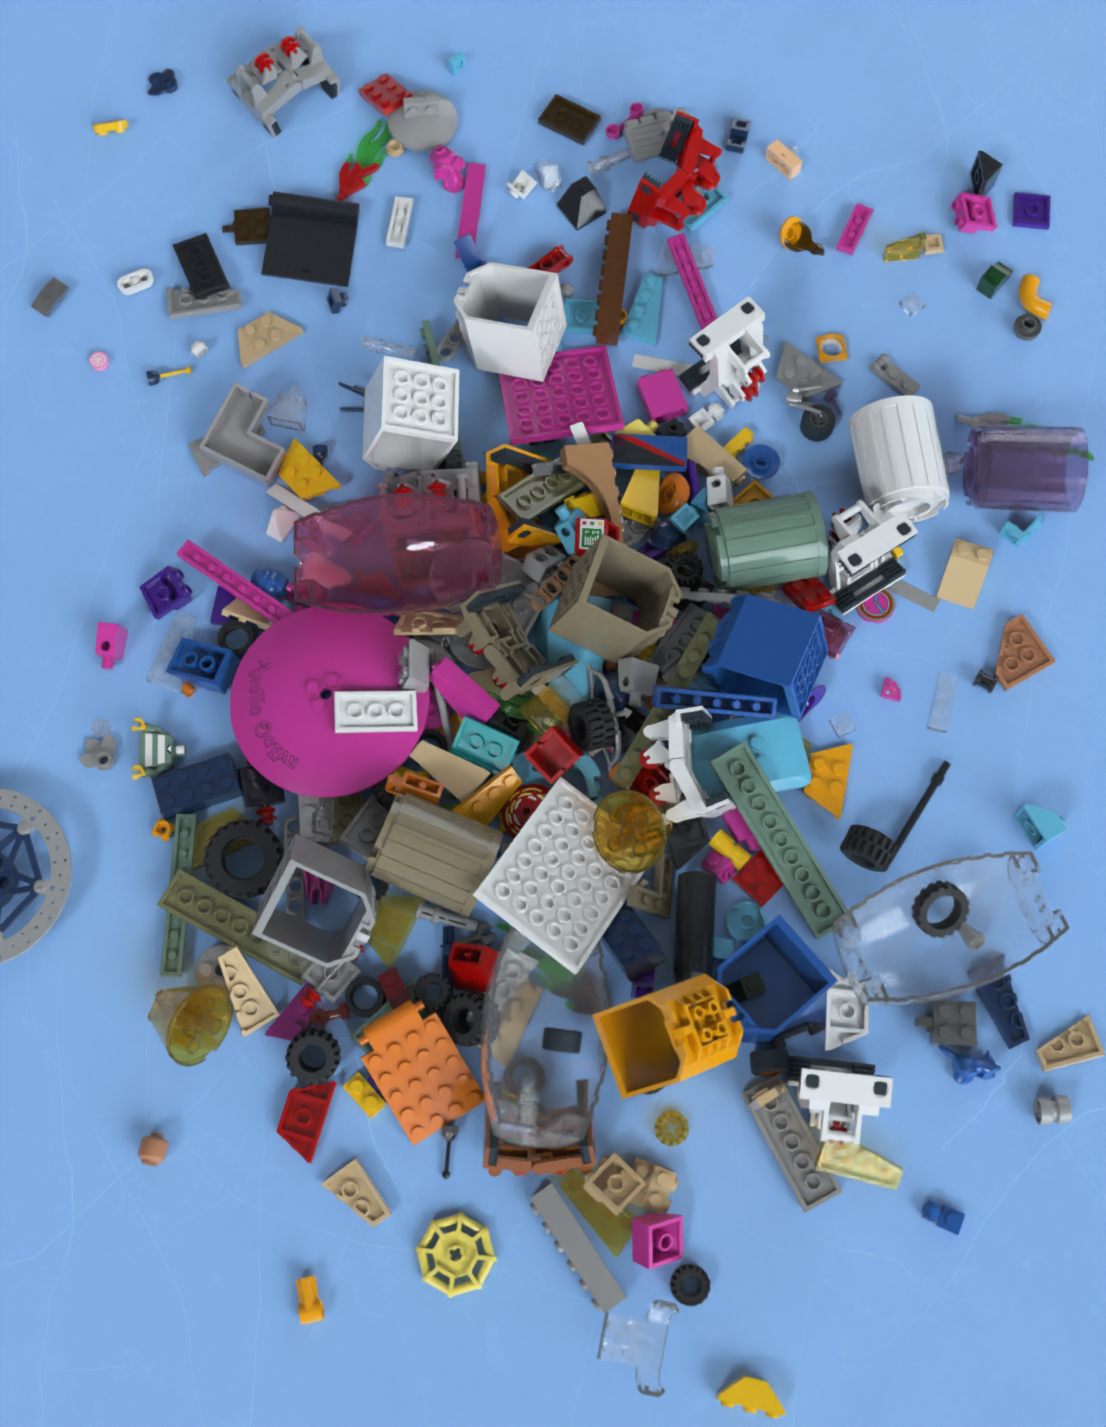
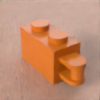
M405 771L403 777L394 774L389 775L385 790L394 795L397 792L403 795L409 793L438 805L445 784Z

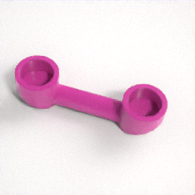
M641 103L631 104L629 108L630 116L625 121L633 119L639 121V118L644 114L643 105ZM624 122L619 126L616 124L608 125L606 127V136L613 140L620 139V134L625 127Z

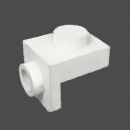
M522 170L512 184L508 182L506 185L510 188L509 192L514 197L518 198L520 196L522 199H525L537 182Z

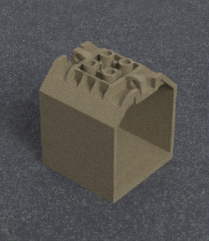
M602 534L572 565L548 631L615 664L618 663V659L638 656L640 651L645 650L651 644H655L659 637L665 635L677 616L678 610L673 607L674 602L677 604L680 602L682 592L669 567ZM594 580L635 601L640 611V617L636 626L587 602Z

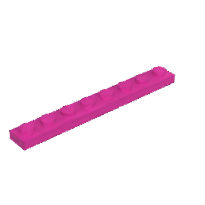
M189 539L176 553L180 559L272 623H276L294 613Z

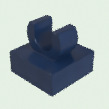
M337 287L330 288L327 296V302L332 314L339 313L341 307L347 305L345 300L349 299L347 293H339Z

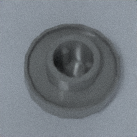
M1032 314L1020 315L1013 325L1015 335L1025 341L1037 338L1042 328L1041 321Z

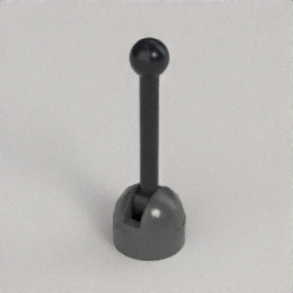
M442 1125L441 1128L442 1137L447 1141L445 1168L442 1172L444 1179L450 1177L451 1141L456 1139L459 1126Z

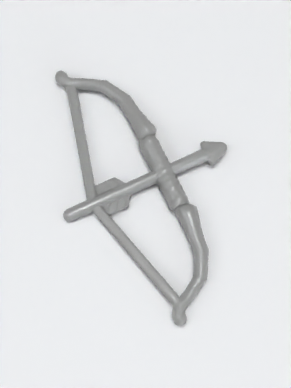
M588 664L586 667L589 671L590 699L594 698L593 674H595L603 683L607 700L606 705L609 706L615 721L616 753L612 761L606 747L602 748L608 762V771H610L620 759L622 750L621 731L619 730L617 717L625 716L628 718L632 714V710L624 708V711L616 712L613 701L614 696L603 673L593 669Z

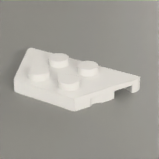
M829 969V971L838 981L826 992L824 1051L832 1050L867 1035L869 1027V991L855 985L851 980L841 977L832 969Z

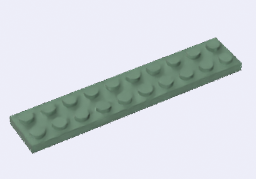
M746 742L740 743L710 761L711 767L728 795L732 797L737 810L815 939H820L852 919Z

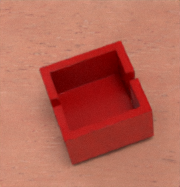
M558 725L552 726L539 739L540 741L535 742L523 754L550 784L555 783L560 777L564 776L570 770L569 768L573 767L585 755Z

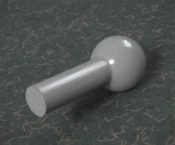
M565 283L560 286L562 297L569 298L573 295L574 288L571 284Z

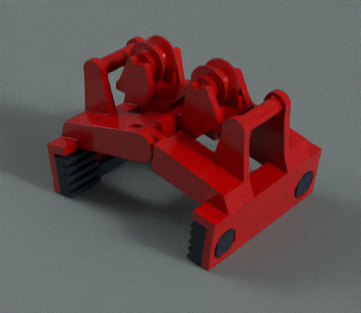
M677 111L658 157H662V160L666 158V161L669 159L670 163L674 161L673 164L676 162V172L661 187L660 181L657 183V179L654 181V177L650 178L651 175L647 176V172H645L639 181L627 214H633V221L644 229L647 226L655 227L660 222L676 231H681L684 227V221L689 215L699 216L703 214L707 206L706 199L694 190L692 186L713 190L720 181V175L715 169V162L722 153L721 148L702 138L703 129L698 125L699 119ZM701 154L710 156V158L707 159L706 157L702 156Z

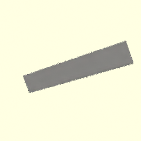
M898 580L886 588L932 612L935 611L940 602V599L902 580Z

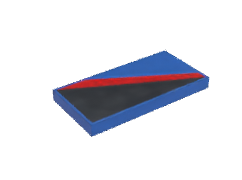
M612 433V465L618 469L686 472L688 437Z

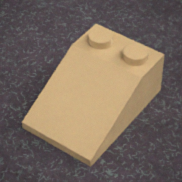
M956 538L951 546L936 598L974 609L994 550Z

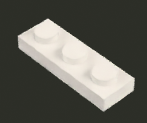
M395 197L386 246L405 247L414 204L412 198Z

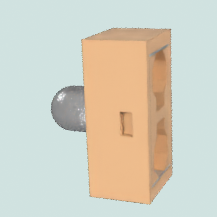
M776 139L767 147L765 159L789 180L795 177L801 170L802 160L797 157L799 149L796 146H791L788 149Z

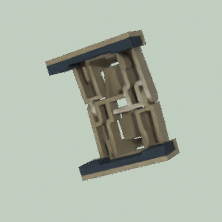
M520 580L476 591L460 606L464 619L456 628V633L459 637H464L471 632L473 633L469 639V647L473 653L481 654L484 652L485 657L496 668L493 672L492 680L497 687L503 688L500 691V697L504 701L511 699L517 694L523 695L537 686L559 679L578 664L572 653L561 657L557 662L549 664L536 647L529 643L526 634L508 606L515 598L521 595L520 593L526 590ZM493 623H495L496 627L498 628L502 636L501 638L495 630L494 626L492 625Z

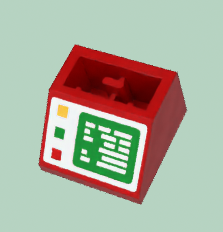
M576 518L574 551L582 556L602 534L619 542V527L607 519Z

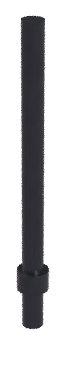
M943 761L937 773H934L931 777V783L894 842L898 849L892 861L935 790L943 783L944 776L951 766L949 762Z

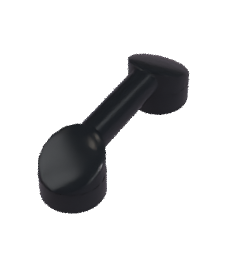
M803 1022L780 1032L772 1040L769 1047L782 1049L787 1046L786 1039L807 1030L809 1035L812 1036L824 1031L825 1027L821 1022Z

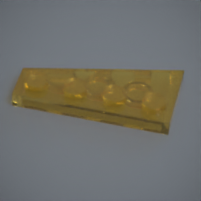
M829 1139L822 1141L814 1163V1167L817 1170L897 1190L904 1172L901 1166L861 1144L855 1145L849 1141H843L842 1145H840L839 1140H834L832 1144H830Z
M573 1168L570 1169L559 1187L617 1258L632 1237V1218L636 1216L625 1208L616 1216L602 1201L598 1203L583 1188L586 1183L584 1181L585 1177Z

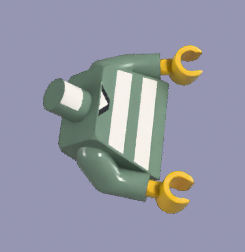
M141 718L132 720L137 722L139 727L132 726L131 730L135 732L140 729L142 730V732H139V765H134L130 769V771H137L138 773L131 776L133 780H137L140 776L151 778L167 773L176 766V757H186V745H176L175 739L169 732L149 723L144 724Z

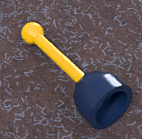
M185 367V369L164 374L150 370L146 371L149 386L158 384L163 377L182 373L190 374L192 369Z

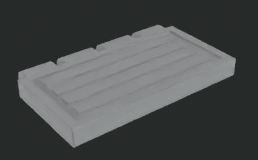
M684 107L671 110V114L670 111L657 113L655 118L653 115L639 118V123L637 119L625 121L623 133L633 162L637 163L659 157L664 141L657 136L661 126L674 112L680 111L687 115H690V113L685 112Z

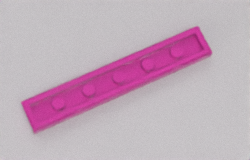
M468 163L457 240L470 234L474 244H476L486 164ZM456 249L455 257L460 258L459 253Z
M682 233L667 238L666 242L702 330L715 321L717 316L686 237Z

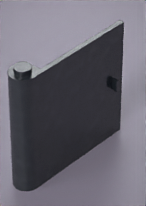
M273 191V194H269L268 205L271 206L272 213L261 275L348 287L360 204Z

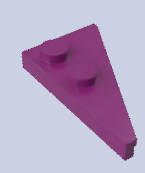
M308 982L305 983L280 1016L265 1033L266 1036L292 1041L298 1033L305 1029L309 1030L314 1009L303 1007L299 1002V994L305 995L307 993L305 987L314 988Z

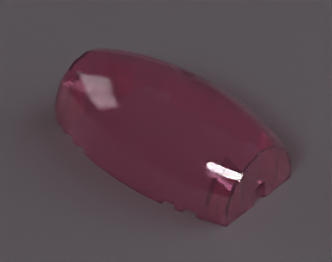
M428 493L386 494L347 501L346 504L339 506L333 505L328 507L327 510L319 513L316 511L293 522L294 555L300 560V568L298 566L294 567V600L304 605L349 615L399 616L449 607L466 601L476 591H489L500 585L502 574L501 540L498 522L494 510L489 504L470 499H459L449 495L438 496Z

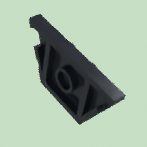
M668 802L663 805L656 804L676 871H678L711 841L704 818L697 817L675 823L667 819L666 812L676 805Z

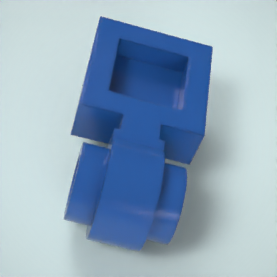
M930 1200L923 1204L921 1210L923 1213L922 1218L932 1222L936 1218L938 1219L937 1227L959 1235L965 1217L964 1213L946 1205L942 1206L940 1212V1205Z

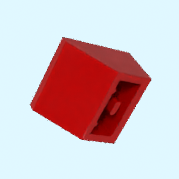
M453 942L448 964L455 989L490 994L500 953L483 945Z

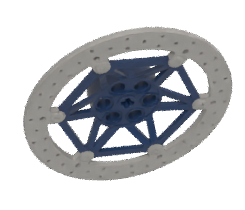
M0 788V809L9 810L23 817L19 824L0 822L1 829L13 830L0 842V861L3 860V865L0 867V920L2 907L8 904L15 894L30 892L6 920L0 924V964L18 957L36 945L57 921L70 891L72 858L63 830L55 818L43 806L26 795ZM35 829L42 835L49 851L51 862L50 880H44L40 872L30 834ZM15 840L9 857L2 854L1 851ZM23 840L34 878L19 873L14 864ZM8 879V884L2 888V882ZM19 880L30 884L29 886L18 887ZM39 894L46 895L40 909L31 921L19 932L5 940L3 934L5 930Z

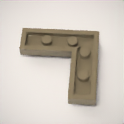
M661 853L656 854L653 891L638 885H629L627 906L666 919L670 918L674 862L672 857Z

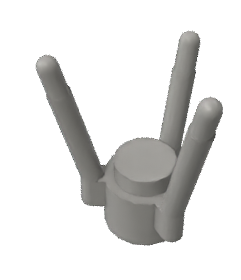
M822 385L793 387V391L789 390L787 393L786 405L821 414L820 410L809 407L815 404L803 401L804 394H800V392L820 389Z

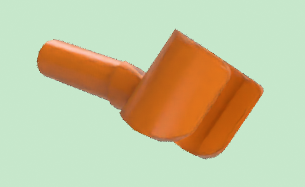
M185 682L182 685L183 693L187 697H191L196 691L193 687L194 684L190 682Z

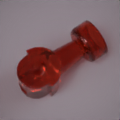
M341 1003L338 1005V1009L324 1011L321 1008H316L315 1011L310 1013L309 1021L315 1027L324 1028L328 1021L338 1017L346 1020L350 1018L346 1003Z

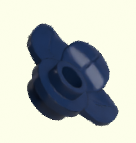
M166 68L162 73L155 72L151 74L148 80L152 86L147 94L159 96L163 92H175L178 85L174 77V71Z

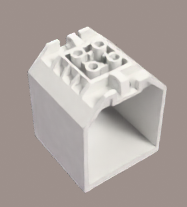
M489 262L466 273L463 282L470 285L469 287H459L453 302L457 308L456 318L459 322V330L467 346L466 352L478 370L543 382L567 326L558 273ZM505 317L528 321L529 323L526 327L497 322L495 320Z
M384 356L365 388L362 459L377 470L385 471L388 467L391 470H403V474L419 473L422 470H437L458 441L459 370Z

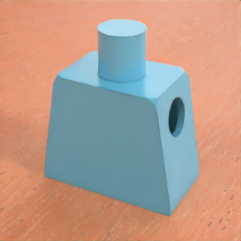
M565 504L555 510L560 518L555 525V531L568 555L575 553L576 518L587 517L579 508L569 511Z

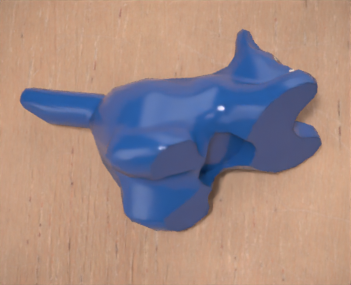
M939 1045L940 1051L952 1058L953 1078L959 1084H968L975 1076L984 1080L996 1077L995 1072L1001 1070V1067L993 1060L989 1050L986 1051L983 1057L976 1058L968 1054H958Z

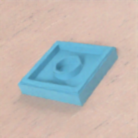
M565 298L564 312L567 326L564 333L593 335V325H597L598 322L594 321L595 310H599V306L596 305L597 300Z

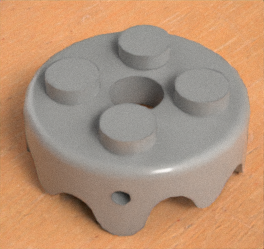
M228 944L214 945L204 951L198 959L195 970L196 979L200 987L208 994L223 999L229 998V990L224 976L217 975L216 970L220 966L218 955L232 947Z

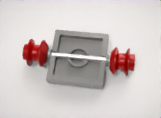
M359 945V947L361 948L360 953H364V950L362 949L364 945ZM350 961L328 968L313 962L304 972L302 978L314 988L305 987L307 993L305 995L299 994L300 1004L306 1009L310 1007L315 1009V1001H322L320 993L334 1004L347 989L348 985L361 973V970Z

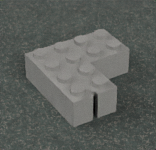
M234 382L199 446L201 454L267 487H270L286 456L285 448L256 434L270 408L269 399L254 391L251 394L250 389Z

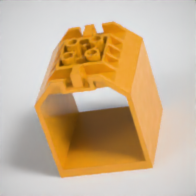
M704 973L592 1015L622 1099L681 1082L737 1056L744 1030L740 1021L732 1022L731 1016L736 1015L734 1006L729 1008L726 1006L725 1002L732 1000L726 987Z

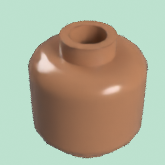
M151 1132L150 1136L142 1138L137 1154L142 1164L158 1166V1163L164 1162L169 1146L168 1141L163 1139L164 1135Z

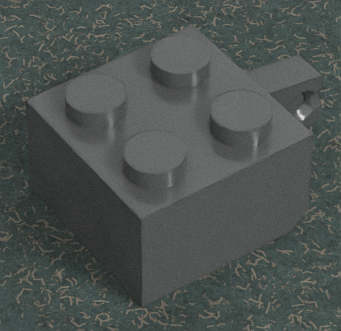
M933 1000L929 1003V1013H926V1017L914 1018V1027L926 1028V1032L930 1034V1046L942 1045L944 1047L972 1048L977 1045L976 1002Z

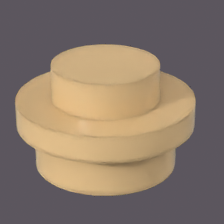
M394 139L388 142L386 151L391 157H399L403 154L404 147Z

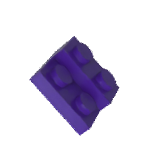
M167 566L139 587L155 619L160 620L172 610H180L193 600L191 597L192 589L187 584H184L182 579L185 576L178 568Z

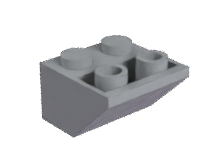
M409 639L406 646H403L402 653H399L398 664L401 665V672L398 675V684H401V691L416 690L418 693H425L429 687V648L414 639Z

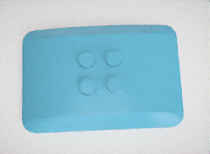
M776 712L775 719L745 716L713 723V728L710 726L706 728L704 726V729L700 728V730H697L696 727L694 731L691 729L693 742L691 743L692 771L703 791L706 790L709 797L715 798L714 795H718V793L723 794V791H726L709 762L744 741L776 793L805 787L811 782L812 775L796 718Z

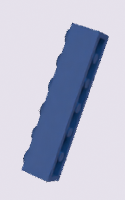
M653 684L651 705L656 708L677 710L703 706L709 713L775 719L777 698L769 695Z

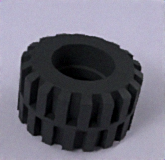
M593 698L572 704L568 713V726L575 744L584 752L612 745L616 734L615 721L606 702L600 698Z
M856 824L850 826L840 846V851L850 861L875 872H886L898 849L897 845L885 834L868 826Z
M478 991L458 993L450 997V1001H446L444 1004L446 1008L442 1009L441 1013L444 1015L441 1018V1022L444 1023V1027L454 1044H458L460 1047L484 1044L487 1040L493 1038L492 1034L497 1032L495 1026L499 1025V1020H497L499 1012L495 1011V1002L491 1003L492 998L485 996V993ZM468 1009L472 1012L474 1017V1024L472 1029L468 1026L466 1021V1014Z
M312 1028L310 1030H303L292 1039L285 1056V1061H287L286 1067L288 1070L290 1069L292 1077H297V1081L300 1083L302 1081L306 1082V1085L311 1083L317 1085L322 1081H327L330 1076L332 1077L341 1058V1049L338 1047L337 1039L332 1037L333 1034L330 1032L328 1034L322 1028L321 1030ZM311 1044L318 1045L324 1050L326 1060L322 1066L309 1067L303 1062L301 1052L305 1046Z

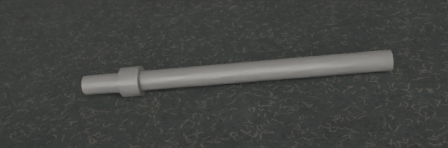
M429 648V673H432L433 671L430 668L436 662L434 648ZM434 686L448 752H450L454 739L445 698Z

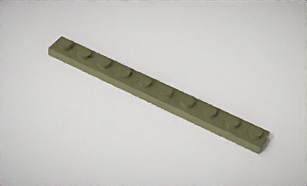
M707 612L665 686L688 687L708 652L710 640L714 639L716 627L722 621L721 618ZM652 707L611 781L629 790L642 767L639 760L641 752L651 748L656 743V741H652L644 735L643 729L648 725L667 720L675 709Z

